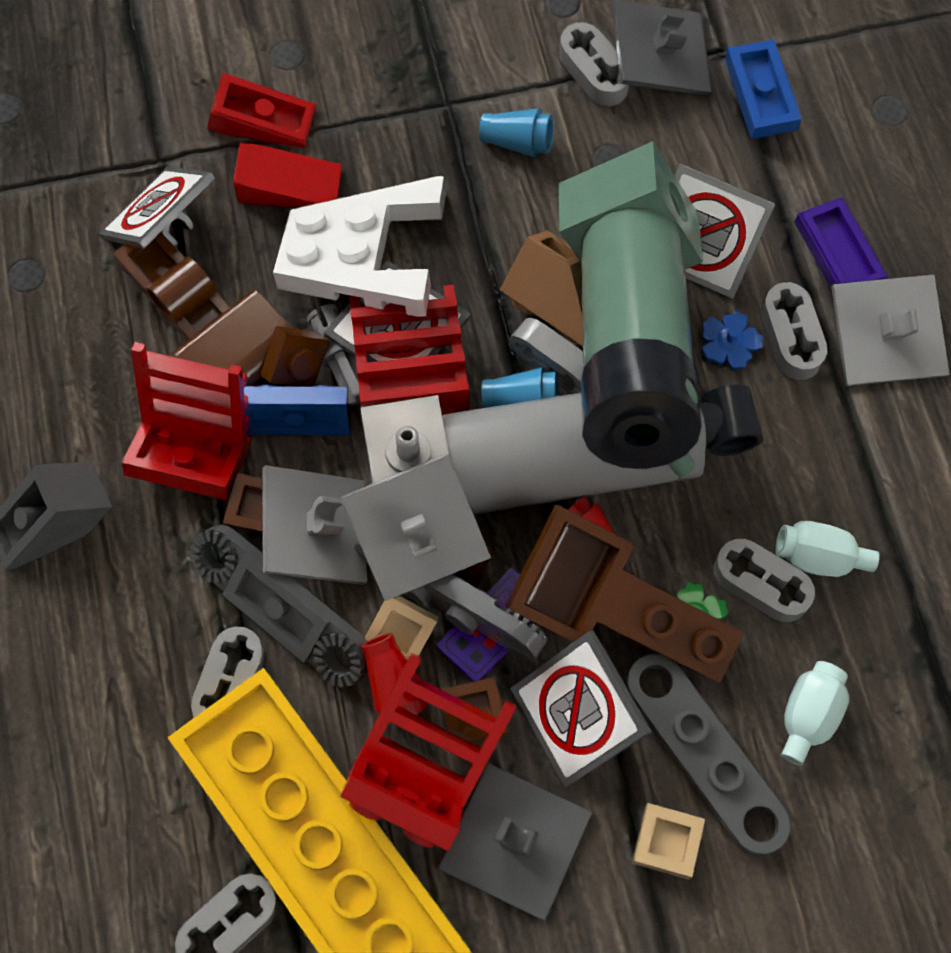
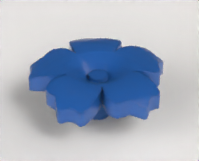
M738 310L732 314L724 315L722 322L709 317L702 324V340L707 344L703 346L701 353L705 356L706 361L713 362L718 366L723 365L726 359L727 365L732 371L743 370L752 359L751 353L759 352L762 349L764 336L758 334L754 327L745 329L748 316L741 314Z

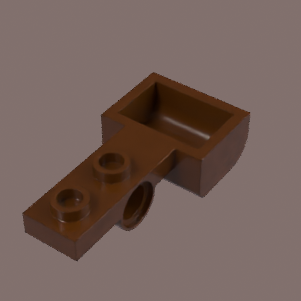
M162 232L145 248L125 244L113 253L116 263L187 340L172 352L173 357L228 370L231 364L241 366L242 372L247 374L245 387L274 385L263 378L260 372L275 327H291L257 290L253 289L230 307L217 293L213 283L203 269L191 257L187 256L185 258Z
M555 505L504 607L573 642L588 631L593 630L596 622H599L720 683L745 632L623 571L635 544L561 506Z

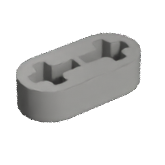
M577 22L565 28L560 38L559 58L563 66L595 103L602 106L620 104L626 99L630 85L621 84L616 49L594 25ZM577 43L579 47L573 49V44ZM590 46L589 55L583 49L584 47ZM601 74L608 81L600 83ZM614 79H617V85L613 86V84L609 82Z
M791 282L777 284L768 291L761 309L762 321L780 371L789 378L806 380L814 377L820 370L827 355V343L808 292L800 285ZM779 301H785L788 308L796 307L792 317V324H790L785 310H776ZM795 338H797L802 352L812 353L808 362H803L800 355L791 356L796 345Z
M526 318L509 338L512 349L533 368L544 367L545 372H557L559 386L568 393H581L583 351L539 320Z
M747 539L729 541L720 549L715 559L713 570L718 584L780 622L798 620L813 604L815 588L810 577L755 542ZM741 555L749 560L747 569L751 573L744 571L740 577H737L730 572L732 568L730 560L736 561ZM787 584H790L797 589L794 597L799 602L792 601L788 606H785L778 601L781 595L778 589L782 590Z
M236 626L224 630L217 636L193 694L191 709L194 718L207 709L204 707L207 699H218L224 684L230 686L228 694L262 669L265 653L263 645L255 632L246 627ZM240 641H246L247 650L253 655L250 661L241 660L238 663L234 676L227 675L231 666V660L224 653L226 648H237Z
M255 874L240 875L226 885L184 923L178 931L175 940L176 953H190L194 950L196 942L192 936L196 931L200 930L203 933L210 934L221 924L226 927V930L215 939L213 943L214 949L217 953H239L275 918L279 907L278 894L262 876ZM246 888L255 893L262 888L265 895L260 899L259 903L264 909L258 917L247 912L232 923L229 917L242 905V901L238 896L241 890Z

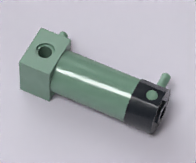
M652 141L560 182L559 232L581 261L583 319L581 413L582 437L588 450L603 462L621 468L649 469L669 465L677 476H686L693 470L695 465L688 452L698 442L702 427L698 379L693 364L685 269L703 262L699 215L657 146Z

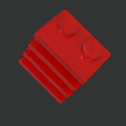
M454 285L443 286L444 298L428 301L426 316L406 314L405 306L398 304H387L383 310L361 307L360 297L349 296L361 407L438 395L442 415L470 411L469 385ZM444 318L448 320L447 326L364 335V327ZM449 345H451L452 353L367 363V355Z
M134 342L131 348V356L142 423L122 461L124 476L227 500L235 483L237 473L240 472L251 447V438L247 437L250 417L245 415V410L249 404L248 396L244 395L247 374L242 372L241 366L231 364L229 370L146 351L145 344Z
M411 652L357 759L350 769L340 797L349 801L350 807L365 818L371 820L383 818L403 828V833L410 840L421 846L433 847L437 845L449 851L460 831L462 810L515 712L516 705L505 700L497 718L414 676L422 657ZM405 691L487 732L488 735L482 746L479 747L398 706ZM391 722L472 763L466 776L464 777L382 736L388 723Z

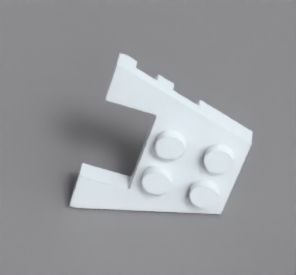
M444 176L432 177L290 210L273 271L277 289L337 300L340 296L339 293L362 297L367 307L383 310L386 302L405 306L406 314L426 316L431 289L429 270H380L391 221L442 219L446 196Z

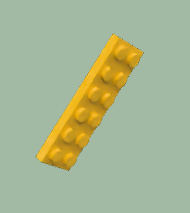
M264 668L167 737L318 953H472L378 823L355 812L350 807L349 801L340 797L346 782L345 778Z

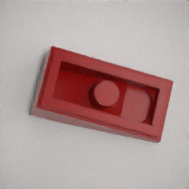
M222 73L207 129L229 136L305 148L317 104Z
M240 143L233 181L238 203L301 208L336 200L339 197L342 164L262 145Z

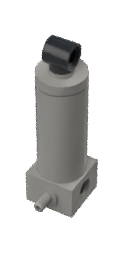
M740 384L718 387L708 391L699 398L702 427L698 442L688 452L695 465L693 470L686 476H677L669 465L649 469L621 468L603 462L588 450L582 437L581 393L445 415L441 413L438 395L360 408L372 484L449 453L473 515L671 483L676 480L683 481L699 478L703 475L705 449H710V453L716 456H730L749 451L763 442V435L751 390L748 386Z

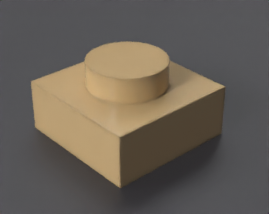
M397 596L383 602L365 639L368 641L386 633H393L398 646L407 659L411 652L419 656L439 617L403 597Z
M647 803L632 864L688 880L691 879L705 819Z

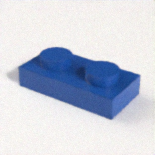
M775 40L729 47L726 52L725 62L751 139L798 131L802 118Z
M262 385L260 387L244 388V395H247L249 399V404L245 410V415L250 417L247 435L350 436L351 415L347 387H331L328 385L278 387L275 385Z

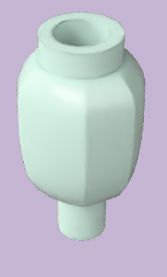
M799 521L794 526L783 525L776 540V556L786 558L788 563L810 574L839 577L848 574L853 568L875 572L879 563L878 551L858 547L855 538L849 532L823 523Z
M817 661L813 670L802 674L798 678L789 697L784 714L785 728L789 738L781 757L786 761L802 766L810 747L825 743L833 736L840 725L850 699L845 686L848 675L841 668L828 662Z

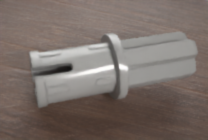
M335 304L321 306L328 326H326L324 319L320 318L316 309L308 315L307 322L312 327L313 332H319L324 336L323 332L339 315V309ZM330 341L322 364L324 367L331 369L339 387H347L349 405L360 404L356 357Z

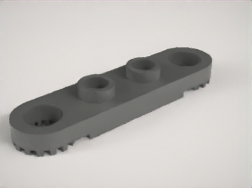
M215 525L197 534V537L192 540L194 543L190 545L189 550L193 551V554L190 555V560H195L196 564L193 567L200 570L199 575L201 577L206 576V581L213 582L224 591L222 595L303 663L309 662L317 669V672H321L323 674L322 678L325 681L329 679L331 685L335 686L338 684L339 687L344 688L345 686L353 685L368 673L365 655L361 648V645L367 641L364 636L291 576L263 573V553L234 529L225 525ZM212 542L215 544L219 542L218 546L220 548L225 547L222 551L223 553H228L225 559L229 560L225 562V566L218 563L214 558ZM337 644L340 648L345 646L344 650L351 652L348 654L349 657L353 656L351 664L354 665L351 666V669L344 667L338 662L334 653V646Z
M358 540L354 548L356 552L367 561ZM453 574L404 593L410 600L424 608H427L432 603L445 611L446 619L462 632L472 635L477 630L524 659L534 661L547 643V637L544 636L541 630L537 629L538 627L535 624L527 626L529 619L525 617L520 621L522 618L519 613H514L511 609H506L505 607L500 609L496 599Z
M648 654L639 658L632 665L628 673L626 688L641 714L648 722L650 729L714 817L720 821L735 842L734 844L742 849L743 852L754 856H766L781 848L787 841L790 833V819L786 809L674 660L661 654ZM650 669H658L659 672H664L671 684L669 693L661 698L649 697L640 687V675ZM761 809L763 812H768L770 817L772 816V821L775 823V832L769 841H756L746 833L744 817L748 811Z

